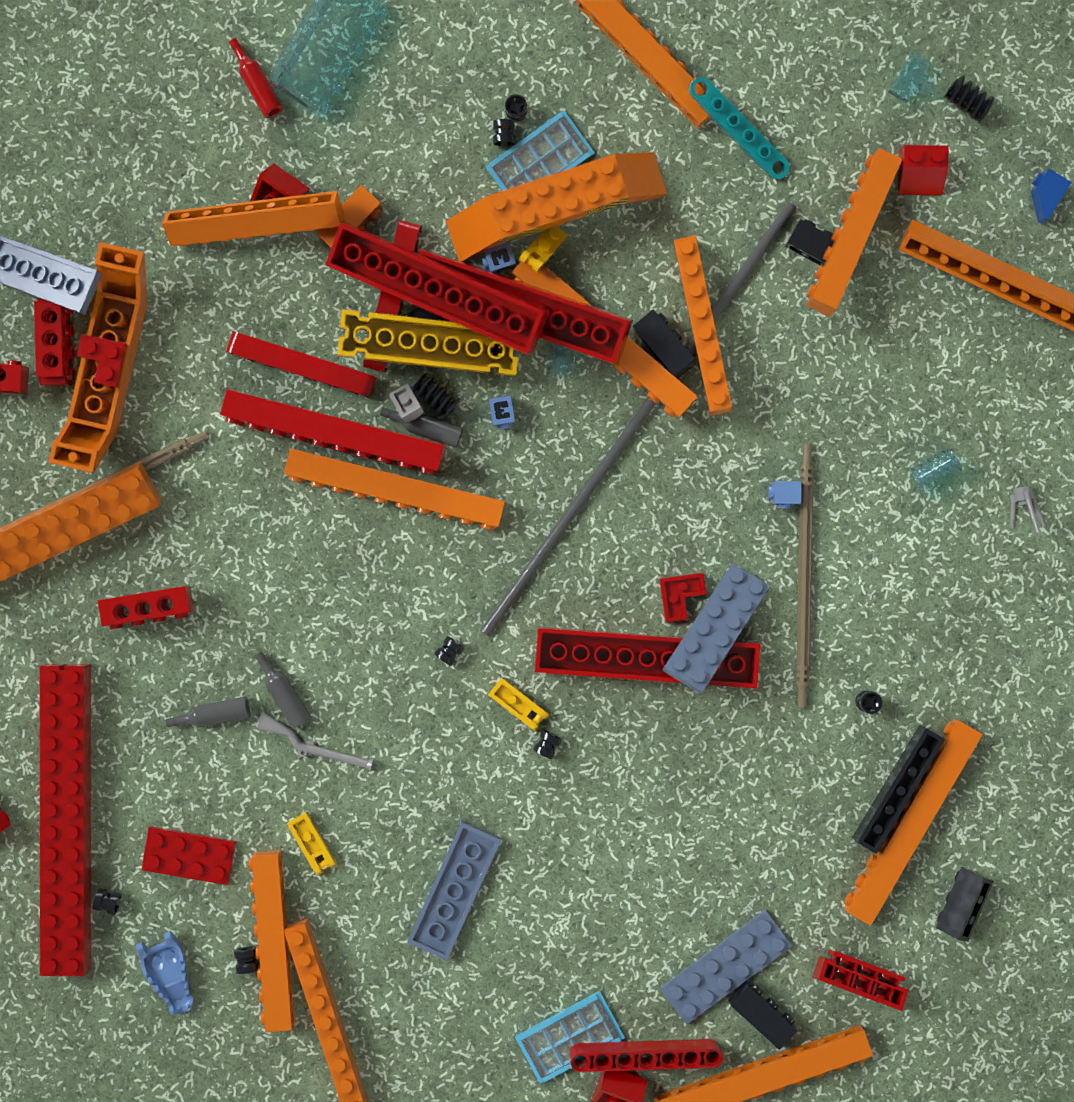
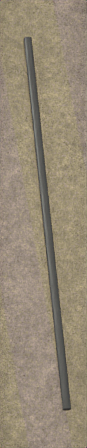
M788 202L713 305L711 310L714 323L797 208L794 204ZM692 335L685 344V347L689 345L695 351L696 346ZM648 397L480 629L484 634L490 636L656 404Z

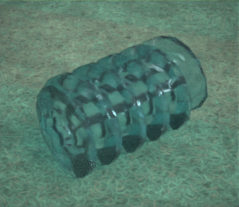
M945 448L941 454H934V459L929 457L926 463L920 462L919 468L916 466L912 467L911 476L918 490L921 493H925L924 485L931 489V481L938 485L940 484V476L947 480L946 472L954 476V468L956 467L959 471H962V467L957 457L949 449Z

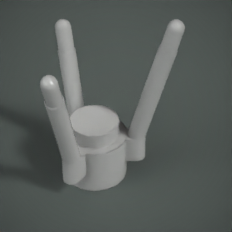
M1031 485L1013 489L1014 495H1010V528L1014 529L1016 502H1018L1019 506H1028L1035 532L1039 535L1040 529L1035 512L1042 527L1046 528L1047 525Z

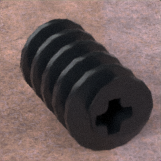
M962 75L952 83L943 98L950 94V103L957 99L956 107L959 108L965 105L964 113L973 110L971 118L973 119L975 116L980 115L978 123H980L991 109L994 97L990 96L985 99L987 92L983 91L978 94L980 87L977 85L971 89L973 82L970 80L964 84L965 76Z
M425 373L412 386L411 390L413 392L419 390L417 396L419 398L425 396V404L432 402L430 409L435 410L438 408L436 414L437 416L445 414L444 420L454 411L461 399L458 398L453 401L454 393L446 394L448 387L440 388L439 386L442 381L434 382L435 374L433 373L428 376Z

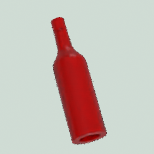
M237 38L231 39L229 44L239 60V74L264 118H270L281 112L283 106L258 62L246 55Z

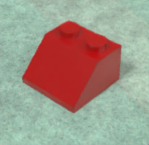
M904 145L898 151V157L902 158L898 168V195L942 196L949 166V145Z
M273 163L259 174L250 201L308 195L310 188Z
M624 1071L601 1072L591 1102H643L648 1080L641 1078L637 1074H629Z

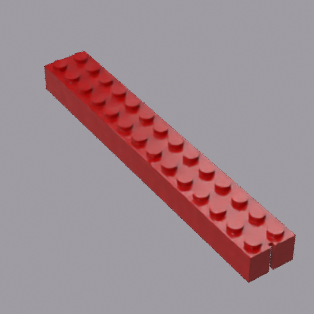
M45 664L39 666L40 976H85L91 970V664Z

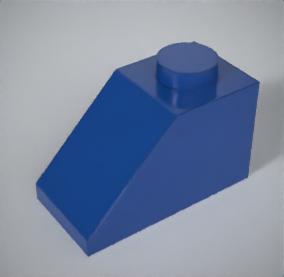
M1051 169L1046 170L1044 173L1039 172L1032 182L1034 188L1031 194L1037 220L1040 224L1049 220L1072 183Z

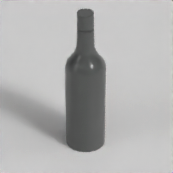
M383 407L380 416L400 422L410 433L457 448L463 432V427L425 414L420 415L407 424L404 423L400 414L396 411Z
M263 652L255 655L265 673L266 688L292 729L312 718L286 676L273 669Z
M244 696L199 705L186 715L166 719L167 727H173L176 725L192 724L197 727H206L250 718L251 712L248 698Z

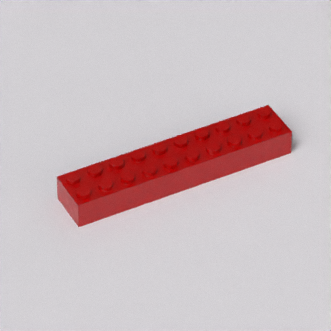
M340 223L325 266L525 354L534 353L550 313L545 308L348 223Z
M419 249L418 254L549 310L550 313L540 339L613 364L619 363L633 322L632 319L429 250Z
M226 389L220 412L221 416L226 417V422L243 427L244 423H248L247 427L264 432L265 428H267L269 433L281 437H286L287 433L291 435V439L307 443V440L310 439L312 444L328 448L329 445H333L334 450L347 454L350 453V450L356 451L355 455L371 459V455L376 456L379 462L392 465L393 461L399 462L398 466L413 470L414 466L419 467L421 473L433 476L435 472H441L447 449L443 444Z
M538 627L535 672L682 683L664 672L663 668L684 637ZM735 641L708 685L757 689L760 644L757 642Z

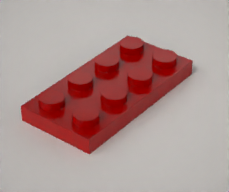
M149 826L141 870L228 885L236 841Z

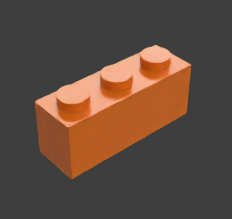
M360 185L342 204L344 212L342 223H348L366 230L367 227L365 225L370 220L375 221L381 215L382 205L365 187ZM339 227L334 229H318L315 233L331 248Z

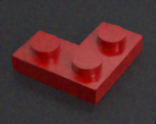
M81 334L77 356L98 361L94 383L115 388L119 387L127 344Z
M704 573L659 578L665 622L688 619L685 597L706 594Z

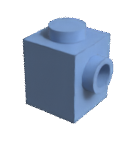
M801 481L772 482V486H768V499H772V504H777V508L780 509L791 508V504H801Z

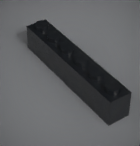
M921 725L918 726L852 838L858 844L877 854L945 741L944 738Z

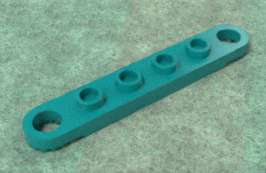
M698 77L690 83L688 91L692 99L769 177L781 179L788 174L790 167L787 159L707 78ZM697 83H703L706 87V91L702 96L695 92ZM776 161L783 165V170L780 174H776L773 171V164Z

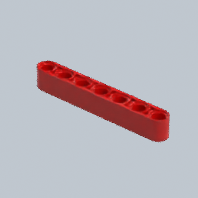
M399 220L393 243L416 252L419 242L417 237L418 233L422 230V225ZM381 290L376 313L400 316L403 305L401 304L402 299ZM363 361V367L386 372V362Z
M232 331L226 353L231 355L235 354L241 358L253 362L257 361L263 365L279 368L282 371L294 375L297 374L313 381H319L335 388L338 387L357 395L366 396L367 398L371 397L377 378L346 366Z
M714 1039L577 1043L569 1050L571 1066L577 1072L714 1068L723 1062L722 1051ZM711 1051H716L713 1055H707ZM688 1052H694L691 1056H685ZM672 1053L670 1056L664 1057V1054ZM622 1054H628L626 1058H619ZM643 1054H650L648 1057H641ZM606 1055L605 1058L598 1059V1056ZM577 1056H584L581 1060L575 1059Z

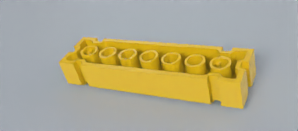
M341 310L339 330H345V336H339L337 357L355 358L356 353L364 354V360L489 373L490 368L496 369V375L515 376L517 373L518 357H513V350L516 349L455 322L370 312L368 318L360 317V311ZM360 330L365 331L364 334H368V338H365L364 341H359V337L356 338V334H359ZM497 346L496 350L499 349L500 353L493 356V353H490V349Z

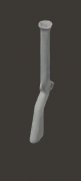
M261 713L258 729L288 736L294 748L299 751L297 759L305 757L310 753L372 770L374 759L368 760L314 746L312 740L302 743L293 729L269 715Z

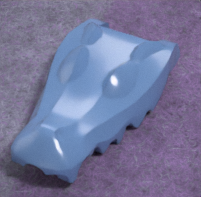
M172 931L164 933L165 942L147 948L144 942L136 944L135 947L140 957L144 976L147 978L148 983L154 986V990L159 994L160 998L165 999L169 1007V1013L171 1015L182 1014L193 1007L194 1001L189 990L186 961L182 946Z

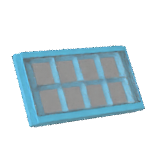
M562 111L490 162L486 169L503 191L579 166L595 153L567 113Z
M598 991L516 1035L515 1038L541 1084L572 1068L569 1050L574 1044L620 1042L625 1036L604 997ZM580 1055L577 1056L575 1059L581 1060L584 1058V1056Z

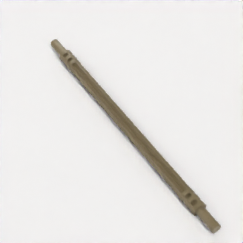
M205 430L191 438H183L126 467L3 524L0 528L140 461L145 470H149L191 450L190 447L209 439V435Z
M803 444L802 466H800L801 504H799L796 651L798 708L807 707V686H809L814 470V466H811L812 444Z

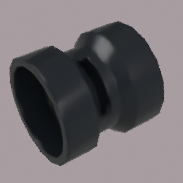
M514 94L507 98L505 112L509 119L518 122L526 117L527 103L523 96Z
M511 119L494 120L493 129L496 134L493 136V145L501 146V141H507V146H513L515 144V137L512 133L515 129V121Z
M447 636L443 641L444 645L438 648L434 654L452 667L456 656L461 654L465 648L460 644H456L454 639Z
M861 691L855 699L857 708L862 712L874 714L882 708V698L875 692Z
M542 730L540 734L541 741L535 744L533 750L546 758L552 759L555 754L554 747L559 746L562 739L556 735L554 737L548 734L549 732L546 730Z
M99 888L94 897L92 909L96 911L106 910L108 914L115 915L119 908L116 902L118 899H121L122 894L117 892L111 894L106 889Z
M255 946L241 947L234 950V957L237 959V974H248L258 970V963L255 961Z

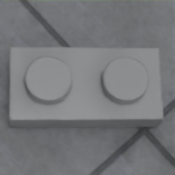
M408 383L389 394L405 424L424 414Z

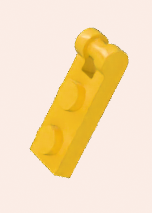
M557 226L542 231L522 253L519 261L523 264H529L532 267L531 269L538 273L564 243L568 234Z
M503 677L499 679L488 694L536 732L541 727L540 723L550 715ZM533 710L537 714L533 719H530L528 714Z
M307 811L287 823L317 876L324 873V869L337 865L334 856L328 849ZM322 854L324 860L319 862L316 857Z

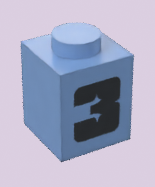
M510 243L484 251L485 257L481 258L485 270H490L494 273H500L516 267Z
M511 395L489 399L493 426H498L499 430L512 428L511 424L515 423Z

